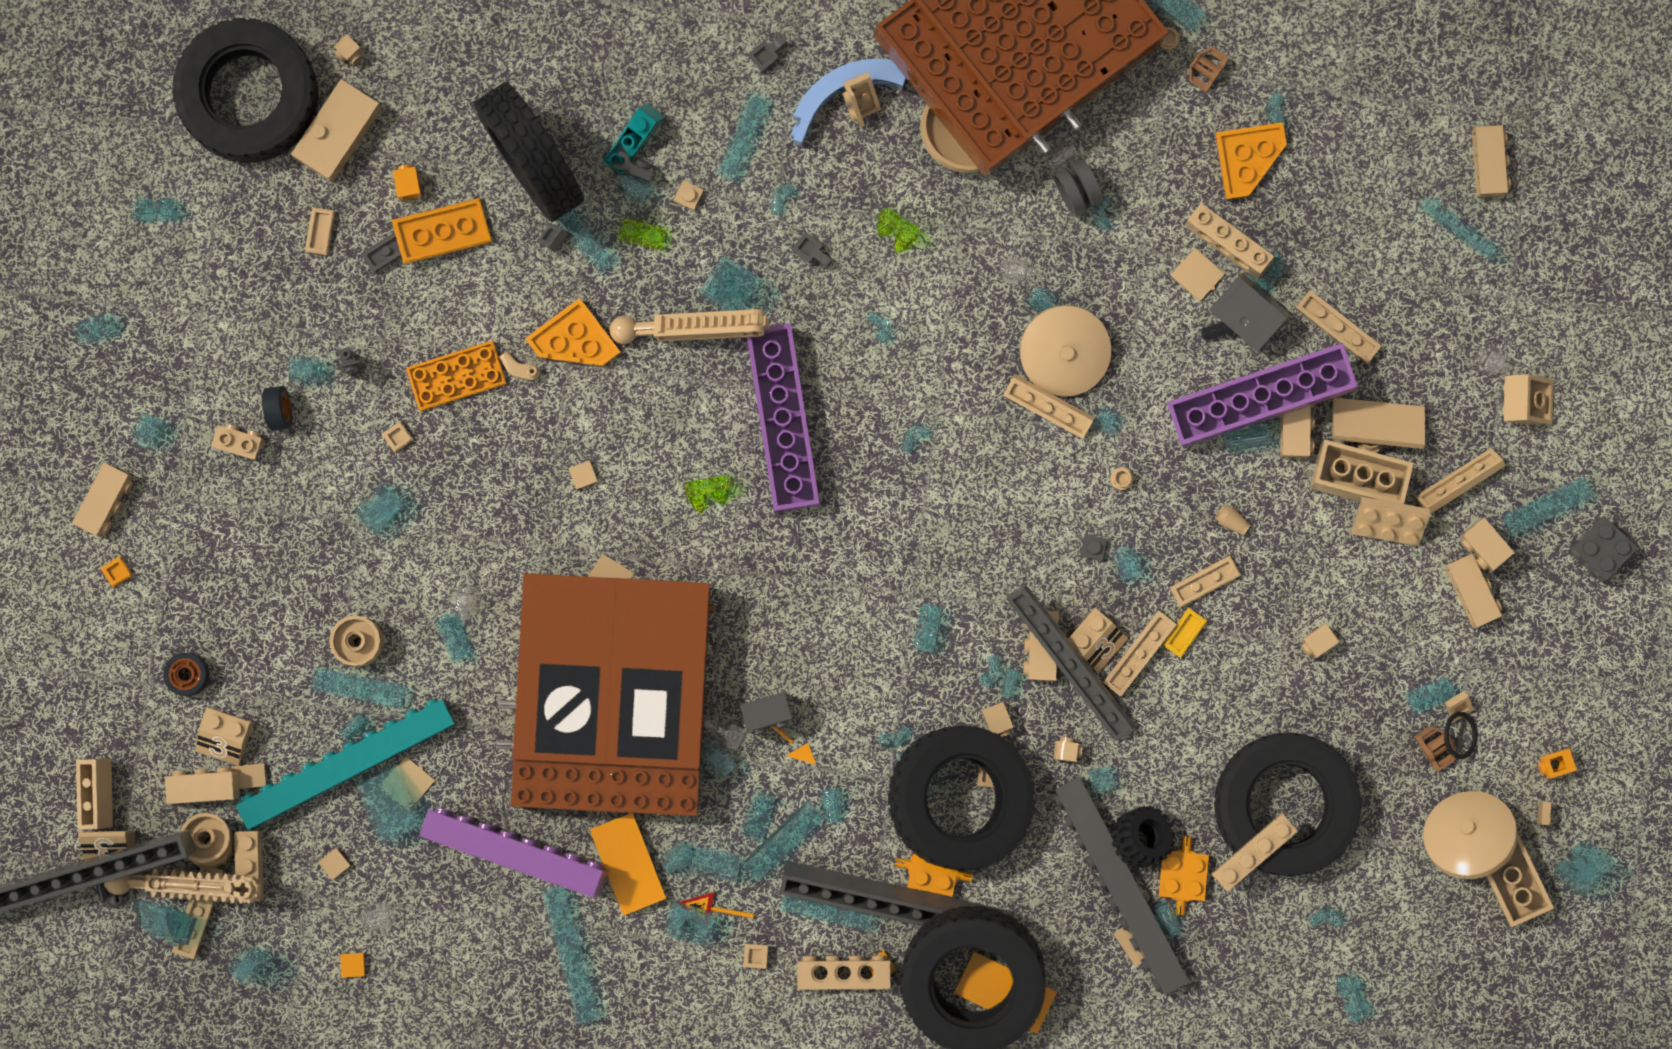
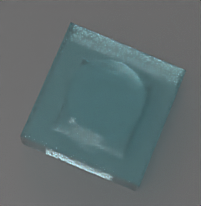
M1102 405L1091 426L1111 436L1122 416Z
M1110 765L1088 771L1093 793L1116 788Z

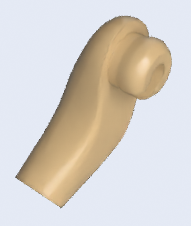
M509 351L499 357L507 372L513 377L535 380L540 375V370L537 366L518 363Z

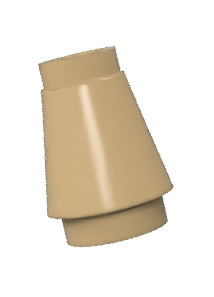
M1224 504L1215 516L1219 525L1241 535H1244L1250 527V524L1232 505Z

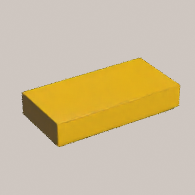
M1188 608L1162 645L1181 658L1207 620Z

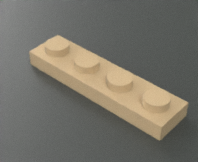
M1311 290L1307 292L1295 308L1339 344L1343 343L1349 352L1366 365L1381 348L1378 342Z
M1014 374L1003 396L1082 439L1095 418Z
M1490 448L1421 492L1415 498L1422 508L1430 509L1431 514L1505 467L1504 460Z
M1158 610L1102 683L1121 697L1177 624Z
M1281 813L1211 873L1212 876L1228 892L1298 831Z
M201 867L199 871L205 872V874L214 873V876L216 873H221L223 876L225 874V870L219 868L206 869ZM195 897V900H189L172 949L173 953L191 959L196 958L215 903L213 899L212 901H205V899L196 900Z

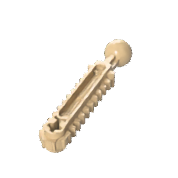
M759 309L660 314L654 316V322H635L631 317L622 315L616 317L611 322L609 330L612 339L620 344H628L637 336L654 335L653 337L658 342L761 337L764 335L765 330L769 329V319L765 312Z
M154 869L152 875L130 874L104 882L108 892L114 895H123L132 888L150 891L152 897L169 898L170 896L171 899L179 897V899L187 898L188 900H195L196 897V900L205 899V901H212L213 899L214 902H220L222 899V902L231 901V903H238L239 901L241 904L254 903L258 897H261L262 884L256 880L255 876L242 875L240 878V875L231 876V874H224L223 876L221 873H216L214 876V873L205 874V872H199L197 875V872L188 873V871H181L180 873L178 870L171 872V869ZM241 887L249 888V892L241 891Z

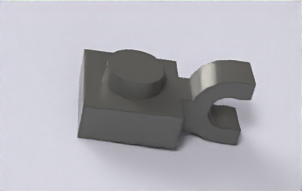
M779 35L769 45L764 40L747 55L763 73L780 59L776 52L788 44L783 36Z
M619 149L618 155L623 157L625 161L623 163L615 161L613 168L627 170L630 174L650 181L653 174L651 164L643 159H638L637 161L634 159L630 160L629 154Z
M806 231L792 248L795 254L809 264L814 259L826 269L832 264V259L821 252V249L824 247L823 244Z

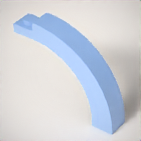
M865 59L851 62L832 70L819 79L798 104L793 114V120L799 121L800 124L795 123L791 133V136L794 137L793 144L802 147L810 125L818 111L832 97L845 90L843 82L868 72L873 84L892 86L902 90L906 77L890 59Z

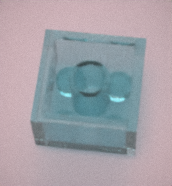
M723 255L700 289L699 296L721 311L745 310L762 285V279Z

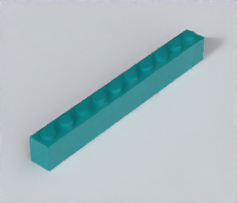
M432 699L425 703L426 708L420 711L415 708L404 714L405 719L399 722L394 719L384 724L385 729L379 732L375 729L364 734V740L358 743L353 740L343 745L344 750L338 753L331 751L323 755V761L317 764L312 761L301 767L303 771L297 774L290 772L282 776V782L276 785L271 782L261 787L262 792L255 796L252 793L240 798L241 803L235 806L247 830H252L457 725L445 700Z

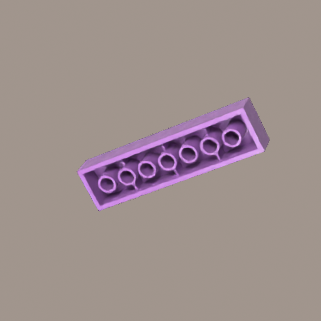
M791 323L770 326L769 329L765 330L763 336L747 337L774 513L816 507L820 506Z
M1341 343L1169 401L1167 404L1180 444L1183 448L1356 391L1358 386L1344 344Z
M436 807L435 810H428L419 834L420 837L593 898L600 897L609 872L603 869L604 864L589 860L587 863L582 862L583 857L572 853L562 855L560 854L561 849L553 846L544 845V848L539 847L540 842L530 838L517 839L518 834L507 830L497 832L495 831L496 826L479 822V825L474 824L475 819L464 815L454 817L452 816L453 811Z

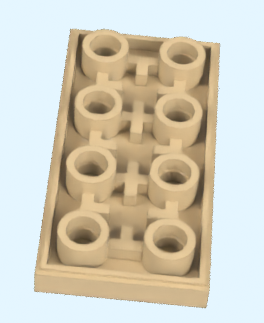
M1335 397L1332 403V440L1423 449L1425 446V407Z

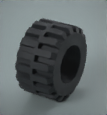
M1141 806L1124 813L1116 819L1117 822L1112 827L1115 831L1111 832V837L1114 838L1112 846H1116L1117 851L1115 853L1117 856H1122L1121 860L1124 863L1128 862V865L1131 867L1143 868L1163 861L1167 858V855L1171 854V847L1175 844V841L1172 840L1175 837V832L1171 830V827H1173L1172 823L1167 821L1168 816L1166 814L1162 815L1160 809L1154 810L1153 806ZM1139 827L1142 828L1147 835V847L1141 842L1139 838Z

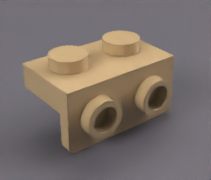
M868 72L843 82L846 92L842 93L847 106H851L848 109L849 115L853 122H858L860 127L865 126L864 117L881 110Z
M226 424L225 427L217 425L211 446L255 460L259 448H264L266 440L260 438V433L248 430L246 434L240 432L239 427Z

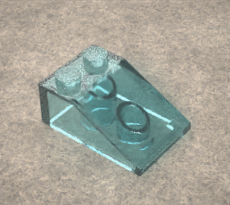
M397 762L355 782L370 823L381 845L423 826L424 818Z

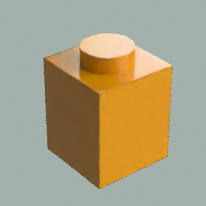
M402 165L398 167V170L393 171L397 197L400 201L423 197L416 167Z

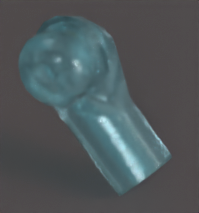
M784 183L772 192L771 213L782 214L783 202L795 193V188L792 184Z
M872 310L866 320L876 326V339L881 343L887 342L891 337L890 323Z
M999 655L987 656L989 668L979 677V683L982 686L990 687L1000 678Z

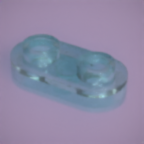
M112 314L92 317L78 322L74 328V334L83 343L103 340L118 334L120 321ZM110 321V322H111L110 328L105 329V328H104L105 322ZM88 327V328H89L88 334L83 335V334H82L83 328Z

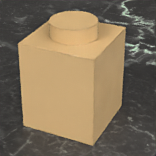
M1325 623L1301 639L1303 643L1301 648L1308 657L1312 655L1315 659L1335 646L1339 641Z
M1004 702L981 710L988 730L1002 737L1010 734L1009 729L1014 727Z

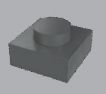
M550 223L537 241L555 252L563 243L567 233Z
M1084 534L1079 557L1102 561L1107 539Z

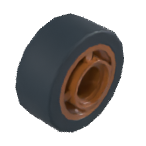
M284 386L265 388L262 393V409L268 428L271 431L290 428L292 424V406L286 388Z
M180 653L168 660L164 667L163 678L165 685L171 692L180 696L190 697L199 694L205 689L209 682L210 672L208 665L201 657L192 653ZM188 668L191 671V677L189 680L184 681L181 674L184 669Z

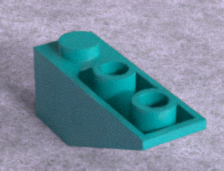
M648 103L639 107L603 161L611 168H613L615 161L623 163L625 159L618 155L619 149L626 151L629 154L630 160L634 159L656 132L665 116ZM613 168V169H614L616 172H618L620 175H621L622 172L624 171V169L620 170V169Z

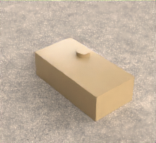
M340 79L291 153L292 157L333 183L382 110V107L378 102Z
M1325 439L1319 447L1310 489L1358 502L1361 501L1362 497L1404 504L1414 463Z
M1518 834L1517 844L1510 859L1499 870L1486 876L1511 928L1554 909Z

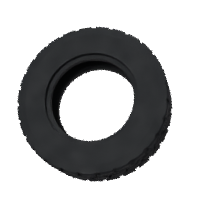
M233 18L230 21L218 22L217 25H211L204 29L201 34L195 36L191 40L190 45H187L182 52L181 59H178L172 83L174 87L172 90L173 101L178 117L190 135L205 149L218 157L233 162L238 161L239 163H251L252 161L257 163L266 161L268 158L273 159L295 146L294 143L300 141L306 129H308L313 121L312 117L315 115L318 105L316 103L318 100V82L313 66L306 53L294 38L274 24L253 18ZM255 56L263 58L276 66L281 77V97L274 111L264 120L246 126L229 124L218 118L213 111L210 101L211 84L216 73L226 63L239 57Z
M504 82L474 102V108L499 153L526 193L549 221H556L559 217H562L584 202L583 193L565 159L531 108L511 84Z
M975 726L945 727L933 730L922 738H918L900 756L901 759L897 761L893 769L894 773L890 778L888 787L890 788V792H888L889 813L898 836H901L902 842L919 858L935 866L955 870L984 868L1005 858L1007 854H1010L1018 846V843L1026 835L1027 827H1030L1033 818L1032 811H1034L1035 807L1034 783H1032V775L1029 767L1025 765L1026 761L1022 755L1017 752V749L1009 741L1006 742L1002 736ZM959 758L973 761L981 766L989 775L995 790V805L990 819L980 830L964 837H956L942 830L933 820L927 803L928 787L934 774L946 763Z
M1276 733L1260 737L1238 750L1221 772L1214 797V809L1219 831H1221L1226 844L1235 854L1260 832L1254 823L1250 810L1251 793L1259 778L1270 769L1281 765L1301 768L1314 777L1322 790L1324 813L1321 822L1316 830L1307 838L1295 843L1282 844L1255 869L1280 876H1301L1319 871L1333 863L1337 857L1339 858L1353 840L1355 831L1358 829L1361 814V795L1359 786H1357V779L1353 770L1350 769L1349 764L1340 756L1339 752L1317 738L1300 733Z
M971 905L960 906L957 909L952 908L943 911L942 914H937L929 919L928 923H924L908 945L901 975L903 1003L906 1005L905 1009L909 1017L913 1019L912 1022L918 1030L922 1031L923 1035L932 1042L935 1041L937 1045L946 1049H1003L1025 1035V1031H1029L1040 1014L1046 989L1044 958L1041 949L1038 947L1039 944L1034 936L1030 935V931L1022 923L1017 922V919L1009 914H1004L1003 911L977 905L975 907H971ZM964 948L988 950L1000 957L1009 968L1013 979L1012 987L1007 996L990 1009L967 1011L957 1008L941 995L935 982V972L944 958Z

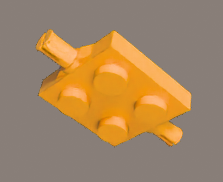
M1182 836V849L1172 851L1161 864L1158 896L1177 900L1175 912L1177 915H1179L1180 906L1181 915H1185L1187 901H1205L1209 855L1197 854L1191 851L1192 837H1188L1186 846L1187 836Z
M913 854L910 860L896 857L895 867L908 869L909 879L907 888L953 897L954 886L958 879L972 882L970 877H973V873L935 866Z

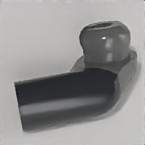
M104 882L96 884L101 903L111 908L120 907L123 903L121 895H114L108 892Z

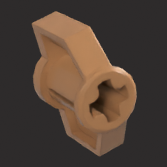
M1210 47L1202 52L1200 51L1189 67V81L1207 92L1229 57L1214 47ZM1208 52L1221 60V63L1218 66L1201 54ZM1198 61H1199L1200 63H1202L1203 65H1205L1206 67H1208V68H1210L1211 70H1213V72L1209 71L1208 69H1206V68H1204L1203 66H1201L1200 64H1198ZM1192 68L1209 79L1207 84L1192 75Z
M1430 725L1414 736L1421 751L1436 772L1455 761V757L1451 754L1438 762L1435 760V757L1447 750L1444 741V731ZM1438 731L1441 733V735H1439L1429 743H1424L1423 740H1425L1435 732ZM1449 736L1450 745L1455 751V745Z

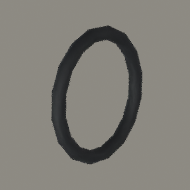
M1465 712L1452 714L1444 728L1446 748L1456 759L1469 757L1477 743L1476 725L1471 716ZM1459 716L1466 718L1472 729V743L1464 754H1457L1452 749L1449 741L1450 725Z

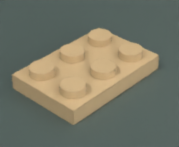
M1362 497L1352 525L1351 534L1419 546L1430 517V509Z

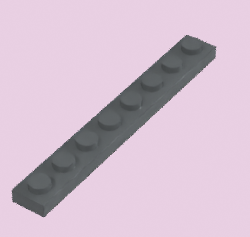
M1025 584L1010 593L1006 600L1114 740L1117 741L1134 731L1135 725L1029 587Z

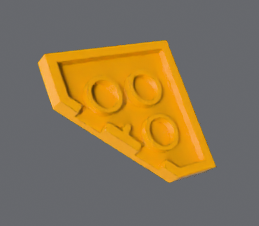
M1283 122L1215 133L1225 199L1232 200L1249 197L1287 145Z
M580 298L525 338L537 356L544 359L603 367L621 354L620 350Z

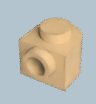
M347 34L334 45L336 49L334 54L342 62L347 60L352 66H355L362 59L363 50Z
M1060 737V741H1055L1053 759L1076 763L1077 758L1082 756L1083 744L1074 743V738Z

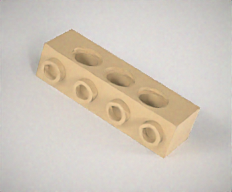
M1202 203L1199 204L1188 218L1186 224L1188 230L1258 281L1272 265L1274 256Z
M858 955L849 956V960H839V956H825L826 960H816V956H802V960L797 961L798 990L891 989L890 960H886L885 955H873L872 960H863L862 956ZM841 966H847L851 971V975L846 979L838 975L837 971ZM816 967H825L828 972L827 977L824 979L817 978L814 973ZM862 967H872L874 975L868 979L864 978L861 975Z

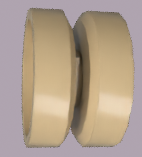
M353 615L345 617L336 623L331 631L329 642L331 651L336 659L346 665L362 667L370 665L378 659L383 650L384 638L381 629L376 623L366 617ZM357 637H360L362 640L359 646L354 644V640Z
M211 813L196 814L189 818L182 826L181 831L189 829L195 845L196 852L187 858L196 866L206 869L217 868L225 864L232 856L235 848L234 834L231 828L219 816ZM207 839H211L209 843L205 844Z

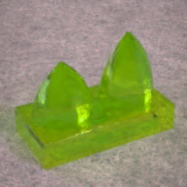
M884 207L877 216L879 218L877 222L879 237L888 236L897 230L894 241L895 253L908 249L923 233L922 229L888 207Z
M623 217L617 239L662 252L667 229Z
M729 474L684 482L686 498H688L690 504L698 513L702 514L705 510L709 493L718 504L723 506L727 502L731 490Z

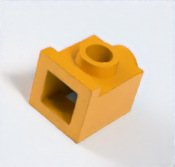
M1570 748L1540 756L1541 762H1538L1541 775H1546L1547 779L1577 771ZM1552 760H1556L1558 763L1555 769L1551 766Z

